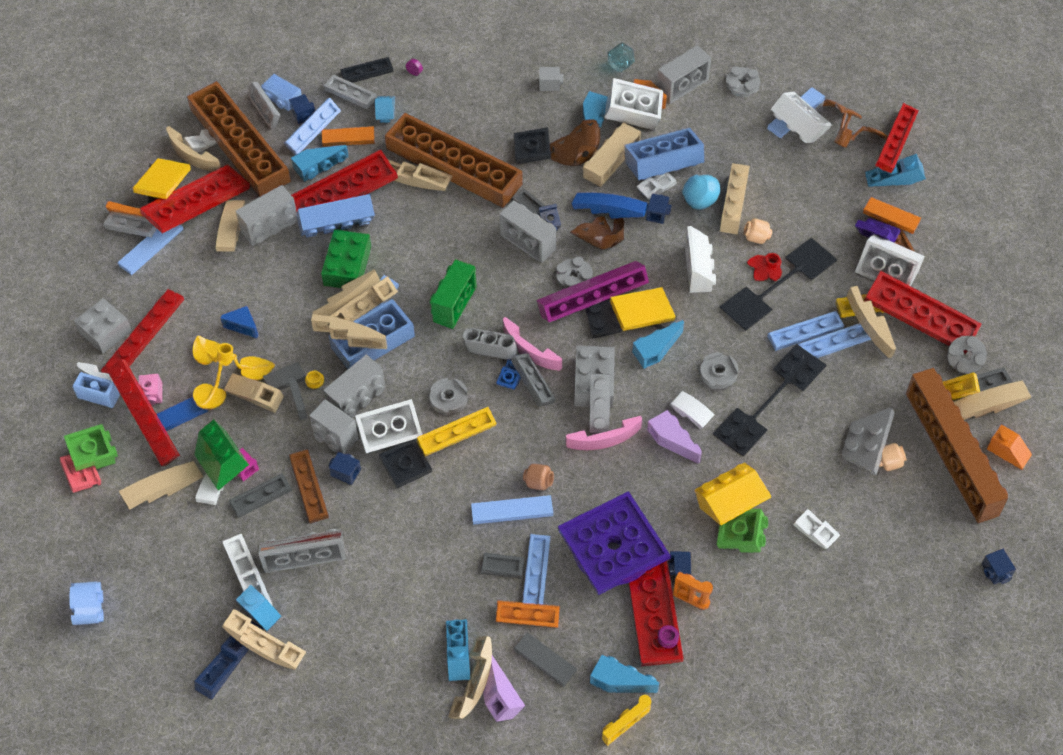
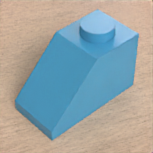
M395 96L376 97V120H380V123H388L390 119H394Z
M252 585L236 599L237 604L266 631L282 617Z

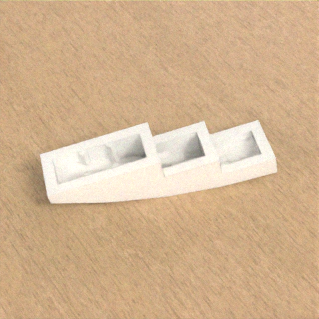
M242 534L223 541L243 591L252 585L272 605Z

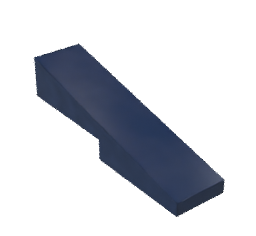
M252 621L250 622V623L253 624L254 626H256V627H258L259 629L263 630V627L259 626L258 624H256V623H254V622H252ZM230 636L221 646V652L194 681L195 690L212 700L249 649Z

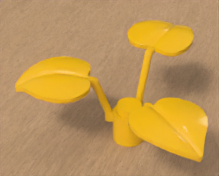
M198 335L193 344L194 359L203 365L218 361L219 367L215 385L201 384L197 386L193 392V399L197 406L204 409H213L222 405L226 399V392L218 388L222 366H228L233 360L237 368L241 369L243 377L256 381L263 379L264 375L269 374L275 364L266 359L253 356L242 358L239 364L237 355L233 354L232 345L228 343L219 344Z

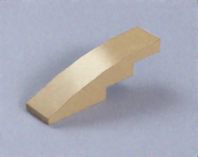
M388 160L398 174V179L394 181L406 185L445 191L452 179V175L421 163L417 167L404 161L402 164H398Z
M245 200L226 201L218 229L216 251H235L240 231L236 210L245 205Z
M375 269L343 285V291L328 298V304L312 313L330 316L352 299L378 283L380 279Z
M858 286L850 287L847 298L855 316L874 344L888 358H891L896 347L885 317L876 316L871 301L863 302Z
M312 314L313 331L330 332L331 339L348 340L349 347L387 349L386 336L369 327L332 316Z
M1022 380L981 391L957 400L954 404L959 407L963 420H966L972 416L978 418L992 411L998 413L1030 399L1031 395Z
M194 461L153 474L120 490L119 493L130 510L146 500L151 503L165 494L169 497L199 480L203 475Z

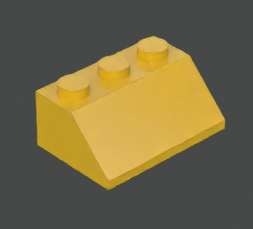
M745 462L695 489L700 509L720 525L771 498V494L757 472Z

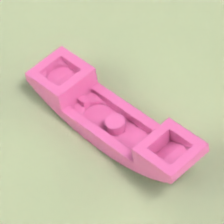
M506 317L503 318L504 333L514 337L519 354L529 353L534 364L557 371L562 369L561 357L548 348L543 353L520 337L519 327Z
M637 416L622 420V428L588 437L585 430L566 435V447L576 450H598L615 446L626 441L641 429L642 417Z

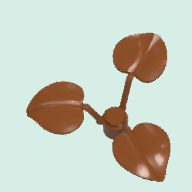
M824 100L823 106L836 107L843 113L840 129L834 143L847 148L850 140L854 141L855 137L862 131L874 133L886 141L888 136L885 133L868 126H862L852 135L853 131L847 128L851 116L859 119L862 116L833 100Z

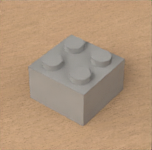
M104 298L74 320L79 333L103 354L132 331L128 319Z
M324 400L309 415L315 439L319 442L324 441L327 443L329 448L335 453L345 454L359 439L355 419L327 400Z

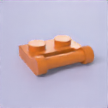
M679 572L675 578L673 596L702 610H706L710 606L709 595L712 593L713 585L708 581L700 582L690 574ZM696 591L701 593L700 598L696 596Z

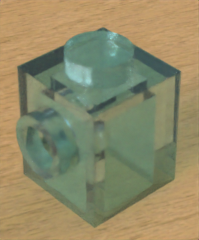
M623 42L607 52L609 66L618 72H622L635 63L634 49Z

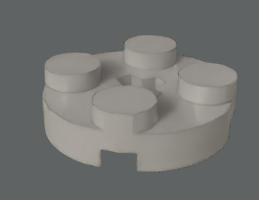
M737 66L733 67L726 77L727 89L738 97H748L750 94L756 93L760 87L758 71Z
M581 257L567 259L557 266L556 280L563 289L593 277L591 266ZM571 273H578V277L576 278L570 275Z
M961 336L955 339L948 348V363L952 369L959 373H975L986 362V348L974 336ZM963 350L971 351L970 360L962 358Z
M720 352L711 353L703 359L700 367V377L711 389L727 388L737 380L738 364L731 356L727 357ZM716 368H719V370H724L722 371V373L715 372Z
M440 379L430 389L431 406L445 416L461 411L468 402L467 388L458 379ZM445 394H448V395L453 394V395H452V398H450V399H446V398H445Z

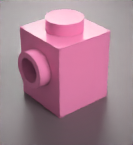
M159 374L139 375V385L150 404L162 403V381Z

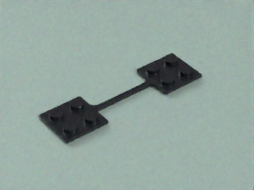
M810 238L785 257L795 266V269L761 295H756L746 286L719 308L746 331L773 310L763 301V297L797 272H802L810 280H813L837 262L838 259L813 238Z
M796 344L773 368V371L784 378V383L754 415H747L739 408H736L716 429L713 435L744 457L768 431V429L756 421L760 413L787 384H793L804 392L827 365Z

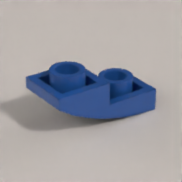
M511 359L507 360L505 367L503 366L496 384L515 390L521 377Z

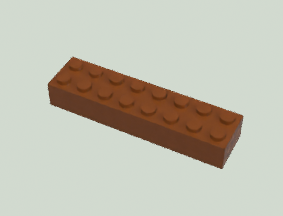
M217 81L187 96L192 113L203 127L209 131L211 137L216 140L219 147L246 181L250 183V186L259 197L281 185L284 186L291 182L287 166Z
M404 113L385 134L387 150L417 165L421 163L452 175L451 182L502 208L505 207L523 185L522 170L407 113Z
M934 368L912 374L906 396L977 523L999 517L1008 500L1007 490L1001 486L997 473L990 467L988 457L982 453L978 440L970 432L969 424L963 420L960 409L954 404L950 391L946 390L940 374H937Z

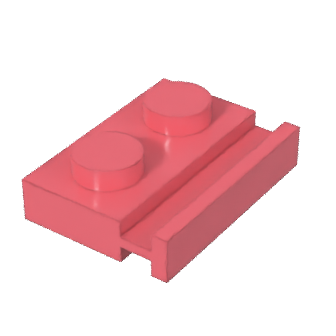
M70 455L60 457L61 466L73 493L91 488L92 485H101V479L95 465L76 471Z

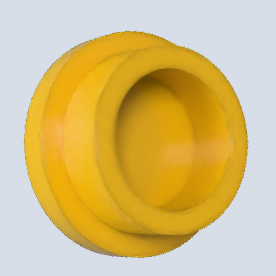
M310 371L305 377V383L311 389H318L324 384V376L319 371Z

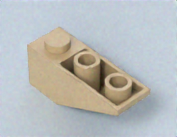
M233 373L224 388L225 392L273 413H276L284 397L277 388Z

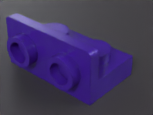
M870 218L865 220V222L858 220L855 225L859 233L865 237L870 238L875 234L895 243L900 233L899 228Z

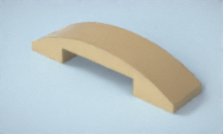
M170 126L166 128L172 147L186 162L211 172L221 168L219 159L207 151L202 155L198 154L183 143L182 135Z
M387 276L330 316L353 322L398 291Z
M233 609L222 626L232 637L263 658L296 670L306 651L289 641L287 644L281 642L251 624L252 619Z
M488 636L475 638L469 657L475 659L470 680L467 683L463 697L454 698L448 715L449 718L463 719L468 715L479 701L485 689L492 661L491 638Z

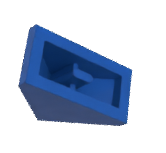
M247 306L223 314L220 317L223 328L250 337H258L256 325Z

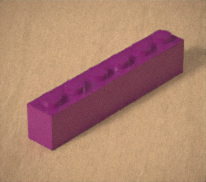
M634 261L536 301L541 317L547 322H552L649 283L645 266L638 261Z

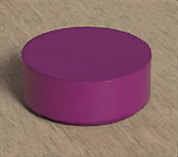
M410 59L405 65L406 70L412 75L418 76L423 71L422 64L416 59Z
M667 625L659 630L658 642L661 646L672 648L678 643L679 632L675 627Z

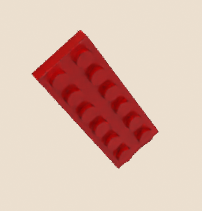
M379 150L291 196L294 198L297 212L300 208L367 195L398 179V174L382 150Z
M227 164L173 191L167 199L159 198L141 207L140 214L163 234L250 189V183Z
M882 271L878 274L864 299L865 302L871 301L872 306L948 346L961 336L975 337L982 325L980 322Z
M665 561L647 570L638 579L628 583L641 667L680 663L684 660L680 634L678 643L672 648H665L658 642V632L663 626H673L679 632L668 563Z

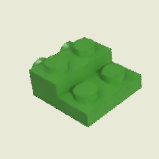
M102 424L64 436L76 471L94 465L96 469L116 463L115 457H118L116 448L110 445L109 442L112 441L108 430H104Z
M750 509L720 525L717 539L718 548L739 549L740 552H760L761 547H764L766 543L763 530L768 528L767 516L764 515L762 509Z

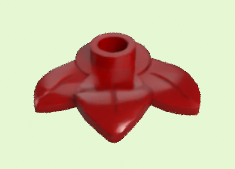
M769 253L766 256L756 255L747 261L749 266L755 268L753 275L755 281H765L768 278L777 281L782 275L780 268L782 261L776 253Z

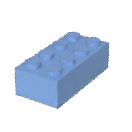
M691 128L624 145L626 164L638 180L704 163V144Z
M370 194L300 208L296 216L301 236L306 235V238L316 236V233L322 231L324 234L332 233L336 228L347 230L355 224H359V226L369 225L375 214Z
M391 299L353 321L385 335L387 349L349 347L348 340L331 339L330 335L329 340L331 349L345 367L349 369L366 354L371 359L376 360L415 337L413 323L396 302Z

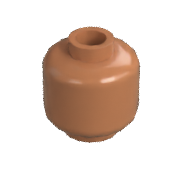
M531 464L528 469H525L523 480L530 489L546 490L553 484L554 473L548 465Z

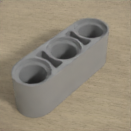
M469 328L463 333L466 348L471 353L507 360L512 359L518 354L514 337L511 335L476 328Z

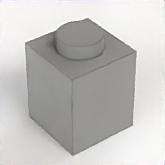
M539 67L540 91H560V84H563V74H560V67Z

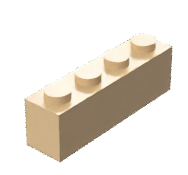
M623 122L619 128L617 127L614 130L613 135L604 141L603 146L594 152L593 157L585 162L583 165V178L601 187L624 162V145L640 141L641 131Z
M732 163L720 232L738 235L750 166Z

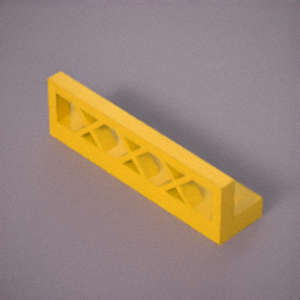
M486 407L417 437L416 442L426 457L495 427L497 423L489 407Z

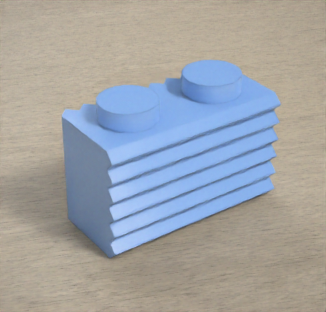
M273 74L261 85L268 98L276 103L279 108H284L287 111L291 109L289 99L302 95L300 88L276 74Z
M83 372L79 373L73 384L77 398L110 408L114 407L120 396L113 381L104 380V378L101 379L100 377L97 378V376L94 377L93 375L90 376V374L87 375L86 373L83 374Z

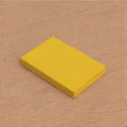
M158 158L136 183L133 191L137 194L167 199L191 170L190 164Z
M662 287L610 298V303L623 331L674 321L676 318Z

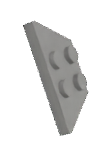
M888 408L851 422L841 454L845 460L855 463L860 468L869 470L873 475H877L882 452L895 413L893 409Z

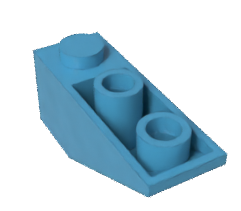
M589 91L583 102V120L594 119L599 127H601L604 121L608 97Z
M346 145L304 150L291 158L293 169L305 182L313 179L319 173L329 170L337 163L345 161L349 157Z
M917 154L898 160L892 173L881 170L879 167L865 172L869 187L911 185L926 179L923 165Z
M683 320L671 323L668 327L656 330L652 334L640 337L633 342L632 352L643 369L662 360L683 333Z
M467 619L446 621L449 681L470 680Z
M601 655L590 675V684L608 693H657L659 689V682L656 678L648 674L643 675L636 668L630 665L625 666L612 656L606 657Z

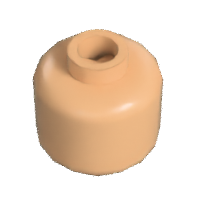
M754 218L746 223L744 235H746V239L750 242L764 244L766 240L771 238L772 229H770L767 221Z
M896 443L886 445L882 452L879 467L883 466L886 471L902 468L904 461H907L903 447L898 446Z

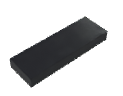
M389 57L340 69L342 78L351 83L394 72Z

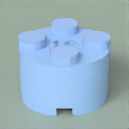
M101 582L71 583L70 609L74 613V615H71L72 625L104 622V613L101 605L103 603Z

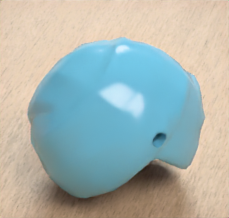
M694 175L684 184L682 194L687 204L693 209H706L718 199L720 184L711 175Z

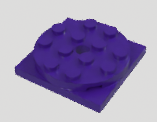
M629 491L558 526V531L572 552L577 566L587 576L598 595L618 585L627 584L638 579L647 570L669 560L671 556ZM612 542L617 543L619 548L612 550L608 548V544Z

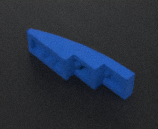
M576 193L572 206L573 209L590 208L592 214L609 213L610 218L614 219L644 217L648 203L614 194Z

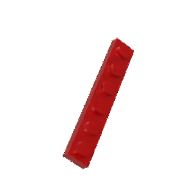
M905 103L902 104L875 166L892 173L919 110Z
M167 289L100 370L101 373L108 374L107 369L120 359L126 360L130 367L184 301V297Z
M120 359L108 368L107 372L160 465L166 466L178 458L180 454L126 360Z

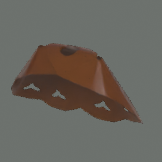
M594 119L583 120L569 135L550 144L551 152L553 147L555 152L551 153V159L567 166H579L589 161L600 143V127L597 121ZM584 151L589 152L586 157H582Z
M605 216L595 218L592 223L578 225L570 233L601 250H606L624 240L625 221L623 218H615L613 230L611 231Z

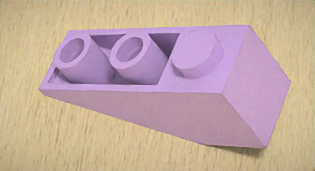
M668 410L648 421L647 431L658 445L697 464L700 463L702 454L700 447L692 442L689 433L681 428L678 419L671 415Z
M492 655L490 673L483 691L485 705L496 722L513 719L525 705Z

